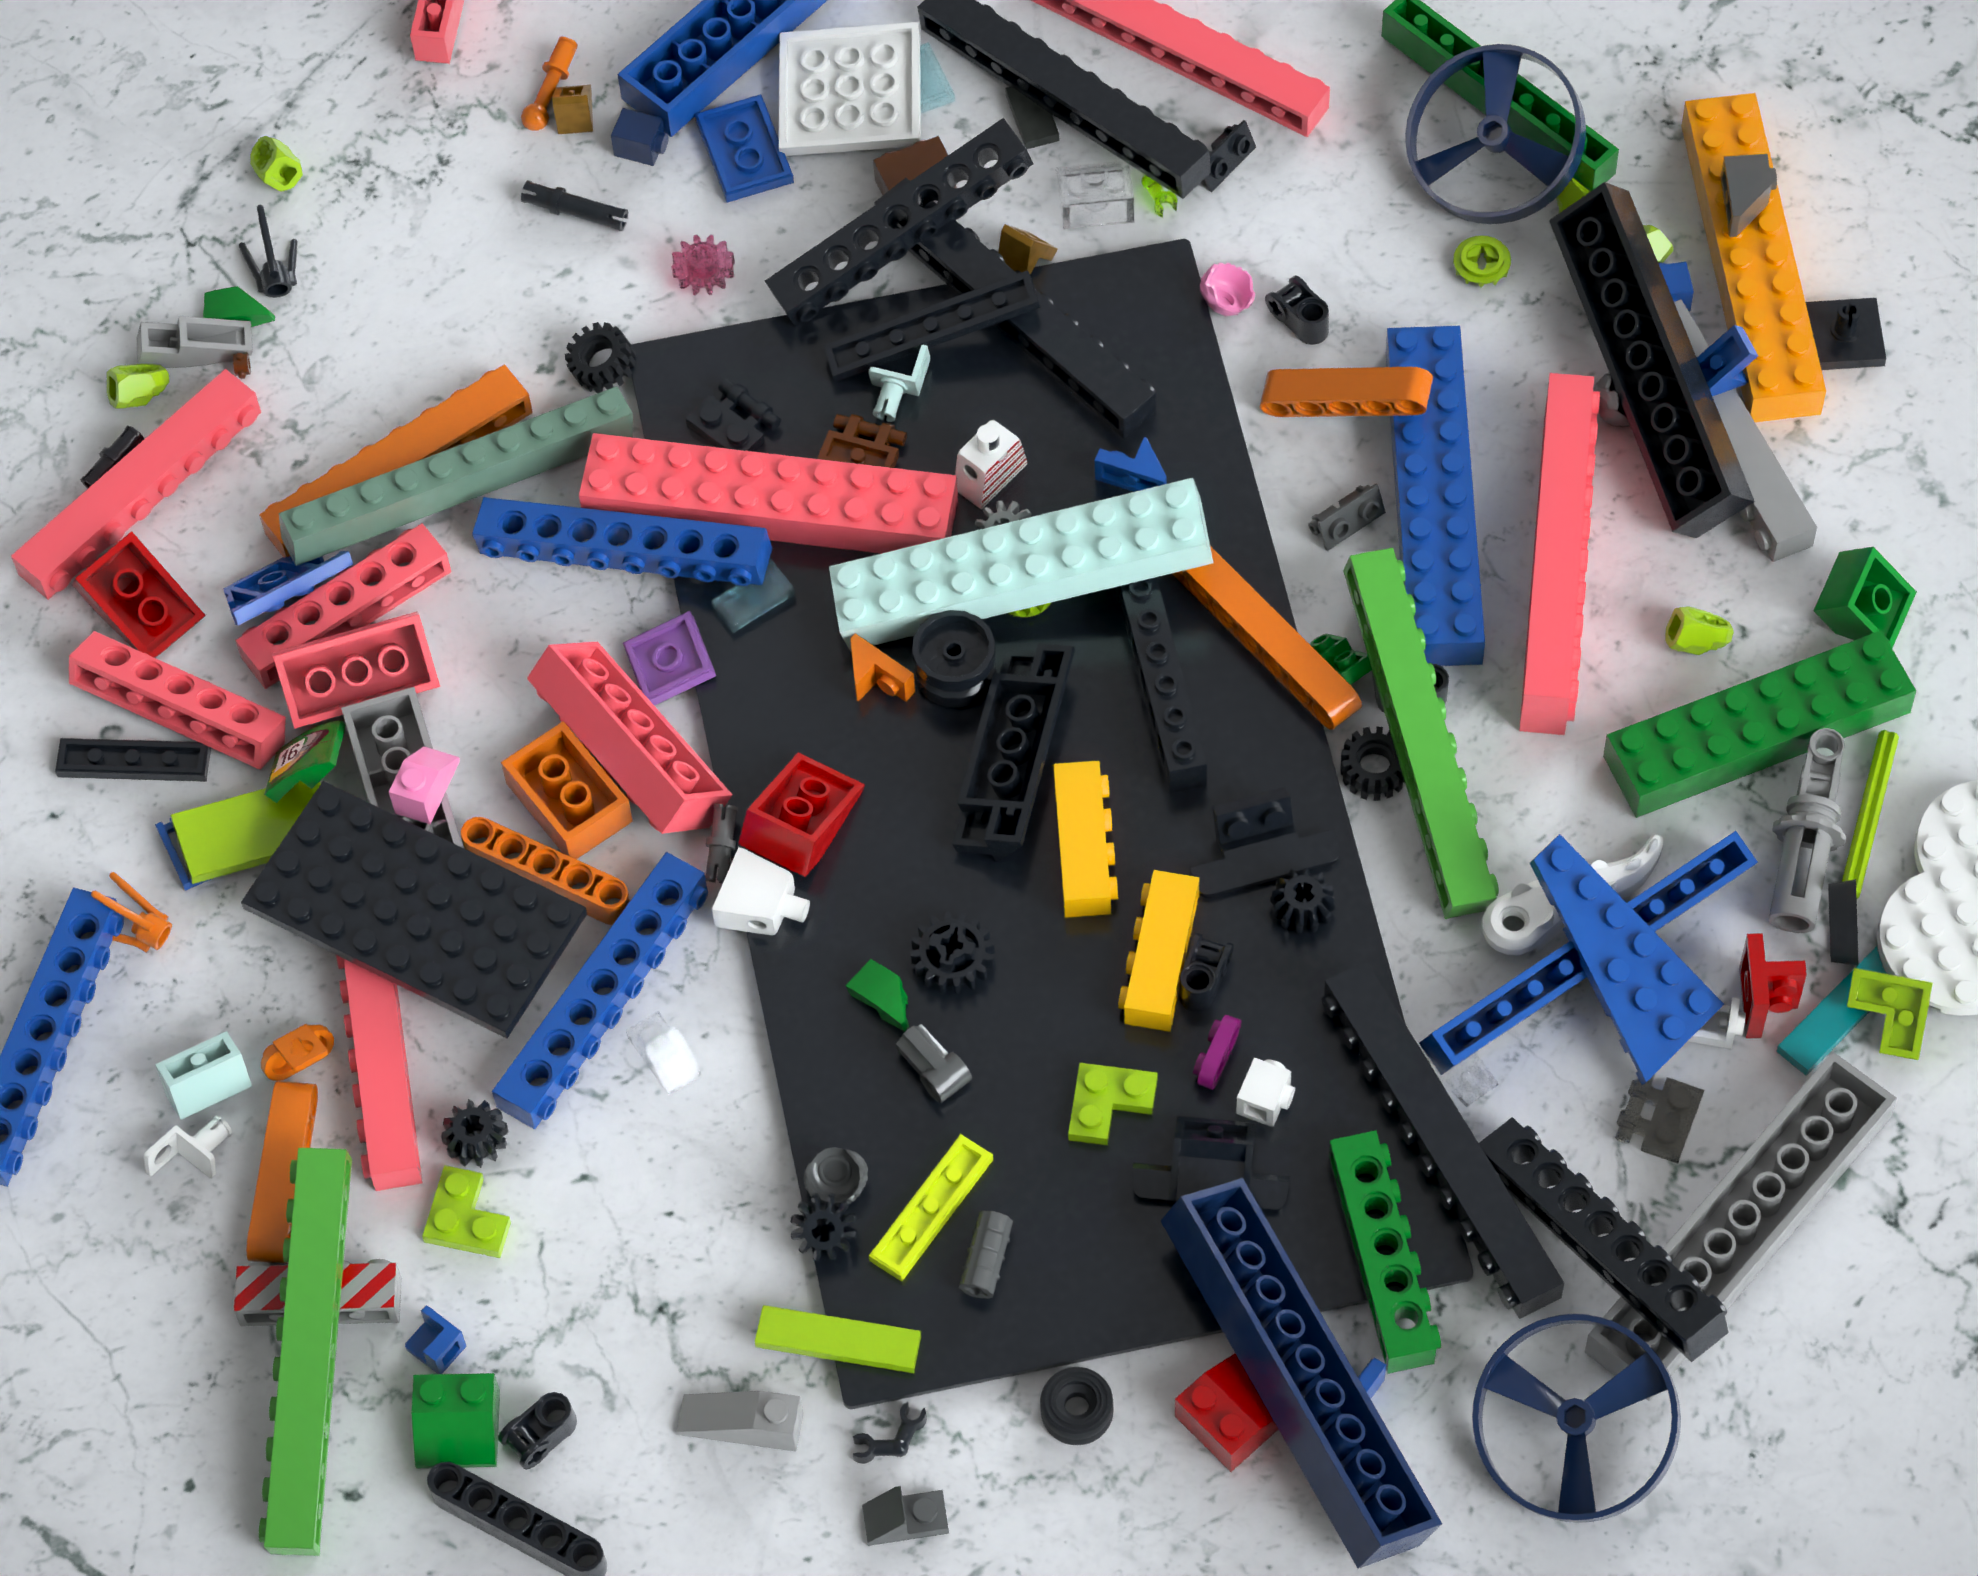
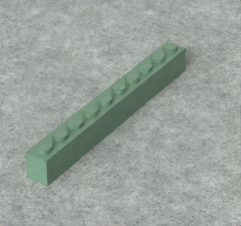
M617 386L283 511L279 513L281 539L295 566L301 565L588 456L593 433L633 438V413Z

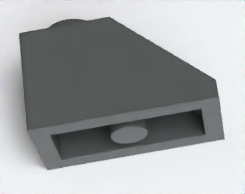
M1768 154L1724 156L1720 178L1729 237H1737L1768 205L1771 190H1776L1777 188L1776 169L1770 168Z

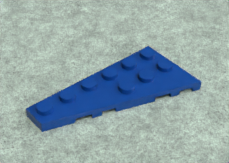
M1559 834L1530 862V865L1550 905H1553L1565 926L1563 931L1568 941L1573 942L1581 958L1579 962L1606 1016L1611 1017L1621 1037L1619 1042L1624 1052L1629 1053L1637 1069L1636 1075L1641 1085H1643L1724 1003Z

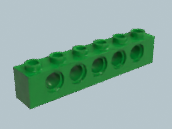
M1376 1130L1330 1140L1329 1159L1384 1364H1386L1387 1374L1435 1364L1436 1349L1441 1348L1440 1334L1436 1324H1429L1426 1312L1431 1311L1430 1298L1426 1287L1420 1288L1417 1275H1421L1420 1262L1417 1252H1410L1406 1239L1411 1238L1410 1225L1406 1215L1400 1216L1396 1204L1401 1202V1194L1397 1180H1390L1387 1167L1391 1166L1388 1146L1386 1143L1380 1144ZM1360 1174H1370L1375 1180L1370 1183H1364L1356 1177ZM1377 1209L1382 1211L1385 1216L1380 1219H1373L1366 1213ZM1386 1245L1392 1247L1396 1252L1391 1255H1382L1376 1249ZM1390 1282H1399L1405 1286V1289L1400 1292H1393L1386 1285ZM1407 1318L1416 1325L1410 1329H1403L1395 1322L1399 1319Z

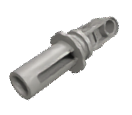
M1830 728L1819 729L1811 736L1805 764L1801 770L1797 795L1789 798L1786 811L1788 815L1774 821L1772 832L1777 835V839L1783 842L1769 922L1781 930L1793 933H1807L1815 929L1829 852L1844 846L1846 842V835L1843 833L1842 828L1836 825L1840 820L1841 808L1835 803L1841 777L1840 767L1845 744L1841 734ZM1828 748L1834 754L1824 756L1818 753L1816 749ZM1800 847L1812 849L1803 898L1791 896Z

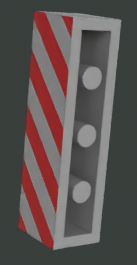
M372 1259L368 1263L351 1264L344 1260L339 1324L400 1323L402 1277L396 1263H391L385 1259ZM252 1262L248 1266H237L234 1313L240 1326L277 1325L278 1317H284L285 1302L280 1301V1281L282 1277H287L288 1265L272 1266L267 1262Z

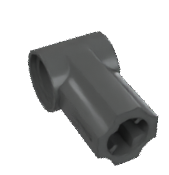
M922 1024L909 1028L896 1043V1049L917 1071L923 1086L938 1103L945 1101L972 1080V1075L961 1058L954 1052L948 1053Z

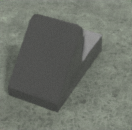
M897 1486L862 1505L868 1546L949 1534L943 1490L902 1496L901 1486Z

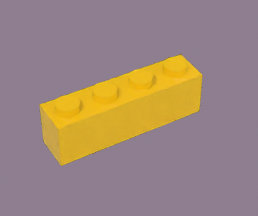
M1099 761L1054 764L1065 918L1110 915L1111 900H1118L1117 877H1109L1108 866L1115 865L1114 842L1106 843L1105 832L1112 831L1111 808L1103 809L1102 799L1109 797L1108 775H1100Z
M1153 870L1151 884H1143L1140 906H1146L1144 917H1137L1135 921L1133 940H1138L1136 952L1129 951L1126 963V974L1131 975L1129 987L1122 985L1118 1002V1009H1124V1024L1171 1032L1180 989L1181 972L1185 965L1199 898V877Z

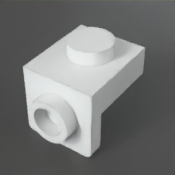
M1732 997L1731 1005H1723L1687 1042L1732 1049L1734 1036H1742L1746 1013L1738 1012L1740 998Z

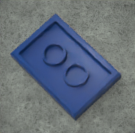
M761 94L694 114L697 127L727 203L794 183L793 173L785 153L779 152V138Z

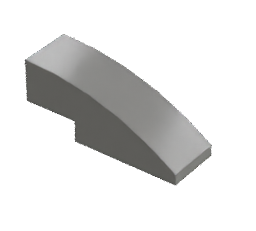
M179 316L177 324L141 322L137 334L138 364H156L164 368H185L232 361L233 354L249 353V356L252 355L251 321Z

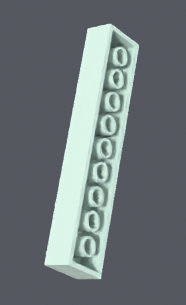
M1189 478L829 566L839 631L849 650L852 651L850 638L855 633L872 645L911 637L916 634L920 625L932 615L948 610L966 611L981 619L1209 565L1214 562L1201 498L1194 479Z

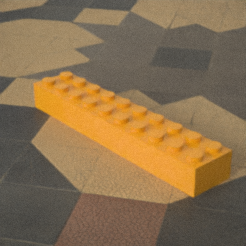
M1756 93L1685 101L1681 127L1727 330L1733 325L1743 327L1758 354V357L1742 370L1748 380L1747 384L1741 386L1745 407L1754 422L1821 415L1826 387L1778 185L1776 190H1771L1768 205L1737 237H1729L1720 178L1724 156L1768 154L1769 166L1773 168Z

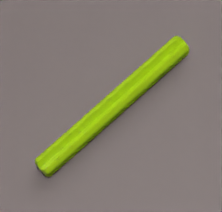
M1882 730L1878 734L1842 882L1856 879L1857 899L1860 897L1899 740L1897 733Z

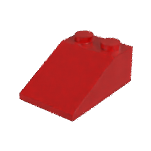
M132 531L78 575L72 584L93 610L132 648L154 658L158 657L206 616Z
M798 752L747 809L738 844L786 867L790 871L806 877L825 854L861 795L865 784Z
M1236 1353L1204 1372L1175 1398V1417L1230 1472L1279 1430Z

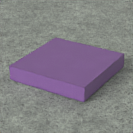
M690 611L623 642L639 688L654 706L716 676L699 629Z

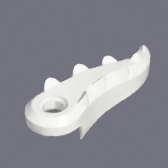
M1657 834L1650 836L1643 848L1629 858L1610 863L1596 860L1590 865L1622 899H1625L1637 891L1651 875L1661 856L1663 838ZM1538 880L1528 884L1519 883L1512 891L1495 899L1486 908L1482 919V933L1487 943L1496 951L1506 955H1521L1535 948V953L1538 954L1561 934L1565 927L1555 907L1550 905ZM1508 916H1517L1523 920L1524 927L1518 931H1510L1504 927L1502 922Z

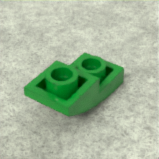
M1323 634L1310 643L1350 685L1372 670L1368 654L1354 651L1345 637Z

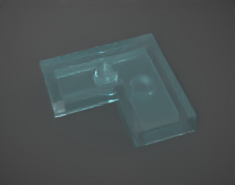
M770 558L762 586L752 584L748 586L736 585L713 599L712 604L713 608L734 633L795 595V590Z

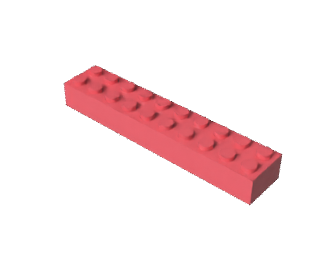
M1549 374L1519 731L1565 735L1567 721L1574 722L1579 686V680L1577 679L1581 658L1580 640L1584 618L1582 613L1586 591L1585 573L1587 572L1588 563L1587 546L1591 524L1590 508L1593 496L1592 479L1596 456L1594 451L1597 440V414L1600 402V392L1593 391L1594 376Z
M593 433L579 499L581 508L766 528L770 541L882 554L951 537L958 503L957 475Z

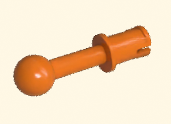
M564 36L559 37L549 61L544 62L542 69L547 73L534 103L527 105L521 114L522 123L527 129L538 131L548 124L549 113L547 107L560 79L566 80L569 77L567 70L578 46L574 40Z

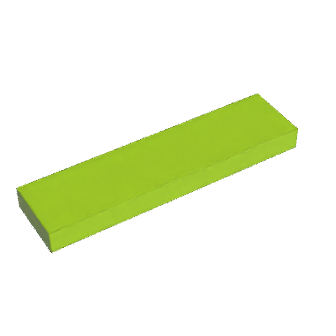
M763 1305L755 1338V1347L914 1373L921 1331Z

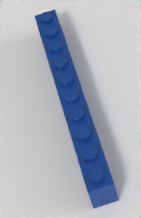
M1734 831L1627 904L1656 932L1757 864L1758 861L1737 831ZM1567 942L1419 1042L1440 1075H1443L1585 980L1587 976L1579 962L1581 958L1573 942Z

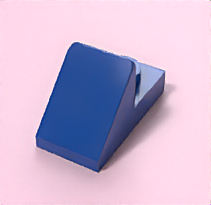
M1733 325L1697 357V360L1712 396L1747 384L1748 380L1742 370L1755 360L1758 354L1743 327Z
M1146 437L1143 438L1135 459L1129 458L1119 451L1110 452L1101 448L1095 458V480L1133 492L1167 484V476Z

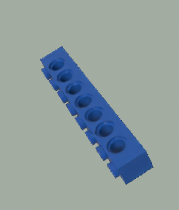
M483 497L472 533L480 554L491 558L513 557L526 562H535L537 560L555 562L561 566L575 564L590 566L596 570H606L607 568L625 570L632 574L646 572L660 574L667 578L681 576L696 578L703 582H712L714 580L732 582L738 586H748L749 584L762 586L772 552V545L766 528Z
M668 852L663 855L492 1090L496 1108L534 1130L542 1119L547 1120L553 1114L557 1105V1098L564 1089L568 1090L573 1086L579 1075L578 1069L586 1058L591 1059L596 1054L601 1044V1037L608 1028L613 1029L622 1016V1008L627 1001L638 996L644 985L645 976L651 968L656 969L661 964L666 953V947L673 938L678 939L682 935L689 915L694 909H700L706 901L708 889L704 872ZM666 899L677 900L672 905L661 904ZM646 928L655 929V931L652 934H640V932ZM623 958L634 959L633 962L627 965L618 964ZM605 987L613 989L605 995L596 993L599 989ZM587 1017L591 1019L584 1025L574 1024L579 1018ZM565 1047L569 1049L563 1055L552 1054L558 1048ZM537 1078L547 1079V1081L540 1086L530 1085V1083Z
M72 888L0 1055V1136L8 1135L0 1143V1185L8 1187L12 1175H17L21 1169L23 1162L22 1152L27 1140H32L38 1127V1114L42 1105L46 1106L51 1098L52 1081L56 1072H60L65 1065L67 1059L66 1048L71 1037H76L80 1030L81 1013L85 1004H89L94 997L96 990L95 980L100 970H104L110 958L109 947L112 943L113 936L117 937L120 935L124 925V916L91 896V892ZM87 932H95L90 938L80 939ZM81 965L79 969L74 972H66L71 966ZM66 999L63 1004L52 1006L56 1000ZM43 1033H52L45 1040H37V1038ZM37 1066L33 1073L28 1075L22 1074L25 1069ZM22 1101L21 1105L17 1108L7 1109L12 1102Z

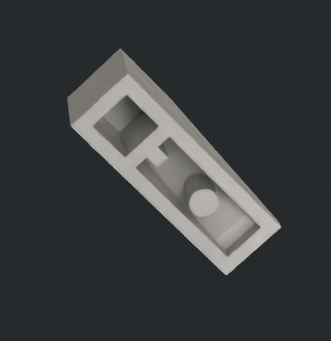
M766 1391L684 1394L676 1433L681 1436L796 1451L803 1418L800 1396Z

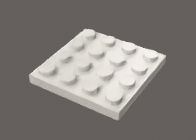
M919 22L780 33L779 152L785 153V156L900 148L912 146L921 140Z

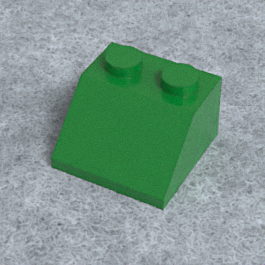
M1874 546L1841 551L1836 558L1813 611L1835 634L1851 640H1857L1882 630L1893 648L1917 591Z
M494 1373L413 1375L411 1414L416 1469L433 1468L441 1462H451L462 1468L497 1467L500 1389Z

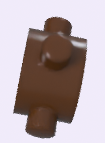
M249 353L233 354L234 373L240 379H244L246 375L251 374Z

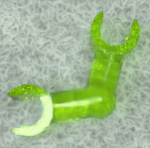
M1144 175L1141 183L1155 201V213L1163 218L1164 208L1161 205L1162 203H1169L1177 211V196L1170 191H1165L1159 183Z

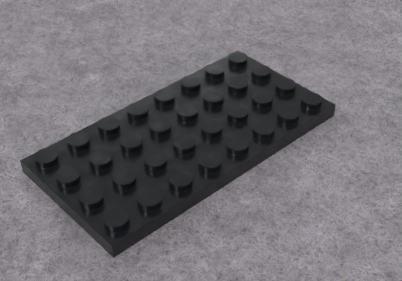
M325 781L321 783L241 901L244 910L506 1039L510 1036L587 916L586 907Z

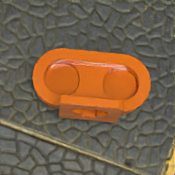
M304 1024L272 1042L273 1044L264 1050L261 1059V1069L270 1080L281 1081L325 1058L334 1046V1037L328 1028L323 1025Z

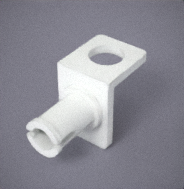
M217 1115L194 1136L188 1135L175 1125L144 1153L145 1172L149 1176L154 1175L179 1153L206 1176L213 1178L216 1175L215 1157L211 1151L232 1135V1129L225 1120L219 1125L221 1117ZM167 1146L161 1157L155 1160L157 1154Z

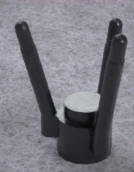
M259 204L257 206L258 220L267 262L263 264L262 270L258 269L245 243L241 242L239 248L256 280L258 292H264L266 296L272 298L282 297L290 293L292 286L297 285L295 269L298 242L296 239H292L290 242L288 268L284 266L282 261L275 260L264 207Z

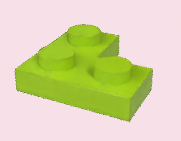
M1854 968L1847 1007L1886 1014L1879 1053L1919 1060L1933 982Z
M1080 1063L1068 1140L1108 1145L1113 1110L1152 1115L1158 1073Z
M444 1165L422 1235L424 1243L501 1258L511 1220L509 1216L475 1209L484 1181L482 1173Z

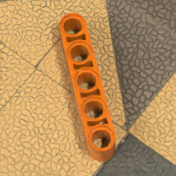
M1418 367L1275 369L1267 373L1259 407L1264 413L1275 417L1421 415L1427 409L1433 376L1429 371Z
M473 817L467 820L461 828V839L464 849L586 907L588 916L605 924L613 925L630 902L628 889L620 879L484 817ZM478 838H487L482 843H473ZM511 853H520L516 858H505ZM544 868L553 869L550 873L547 874L539 873V871ZM577 883L587 884L581 889H572ZM609 899H620V901L616 904H605V902Z
M275 1082L247 1237L246 1251L248 1261L288 1264V1262L283 1260V1244L285 1238H291L292 1223L287 1222L286 1209L288 1199H294L295 1184L290 1183V1164L292 1160H297L298 1148H310L318 1104V1088L316 1084Z

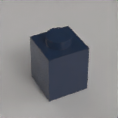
M623 108L611 133L614 156L654 166L658 155L664 154L668 144V134L664 130L663 118Z

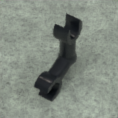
M904 1403L900 1409L901 1425L894 1439L874 1440L865 1433L853 1436L854 1444H866L869 1446L868 1451L864 1453H853L854 1461L865 1464L872 1461L875 1456H905L915 1431L920 1430L926 1424L927 1415L925 1408L921 1411L919 1418L910 1420L906 1417L910 1410L909 1403Z

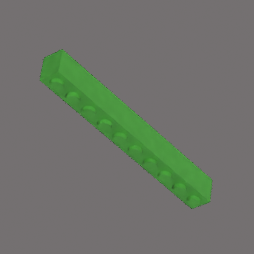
M1393 548L1351 555L1343 572L1444 918L1449 919L1484 912L1499 894L1496 876L1493 873L1490 874L1486 863L1488 860L1487 845L1485 840L1478 836L1475 826L1478 822L1477 811L1474 804L1468 802L1465 792L1467 789L1466 774L1462 767L1458 768L1456 762V740L1453 733H1448L1444 721L1446 719L1445 703L1441 697H1437L1435 691V669L1432 663H1427L1425 657L1426 640L1423 630L1421 628L1417 629L1414 620L1416 608L1413 596L1406 593L1403 583L1405 581L1403 562L1396 559Z
M298 1148L297 1160H292L290 1164V1183L295 1184L294 1199H288L286 1209L287 1222L292 1223L291 1238H285L283 1244V1260L288 1262L287 1277H282L280 1281V1301L285 1302L284 1317H278L276 1325L277 1341H282L280 1357L275 1356L273 1361V1380L278 1381L277 1397H271L269 1406L270 1421H275L274 1436L268 1437L266 1442V1460L271 1461L270 1477L264 1478L262 1487L263 1502H268L267 1518H261L259 1523V1541L264 1543V1548L270 1554L320 1555L352 1158L346 1149Z

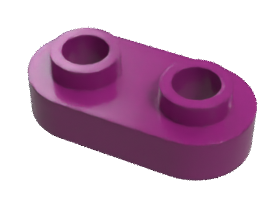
M1225 1015L1222 1021L1217 1019L1214 1021L1208 1036V1041L1211 1042L1207 1054L1203 1052L1199 1054L1193 1070V1074L1198 1076L1197 1083L1212 1090L1216 1087L1236 1043L1241 1027L1240 1019Z

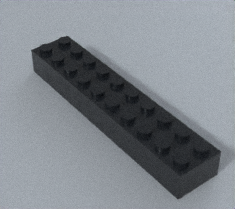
M1604 182L1551 218L1549 222L1671 530L1675 533L1698 538L1755 501L1630 192Z

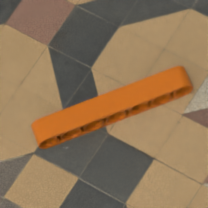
M1212 547L1213 564L1172 573L1327 729L1333 730L1362 708V701L1354 688Z

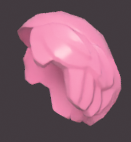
M1220 262L1213 264L1201 278L1200 292L1208 306L1218 314L1223 316L1238 315L1244 309H1248L1254 301L1255 292L1253 291L1252 277L1246 270L1243 271L1242 267Z

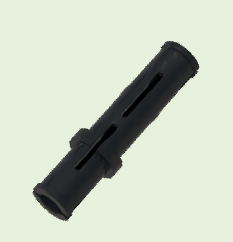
M529 180L523 186L524 190L534 192L536 196L521 193L522 203L547 208L551 214L560 215V213L611 227L618 231H623L627 222L613 219V216L628 219V209L567 193L566 189L562 187L553 189Z

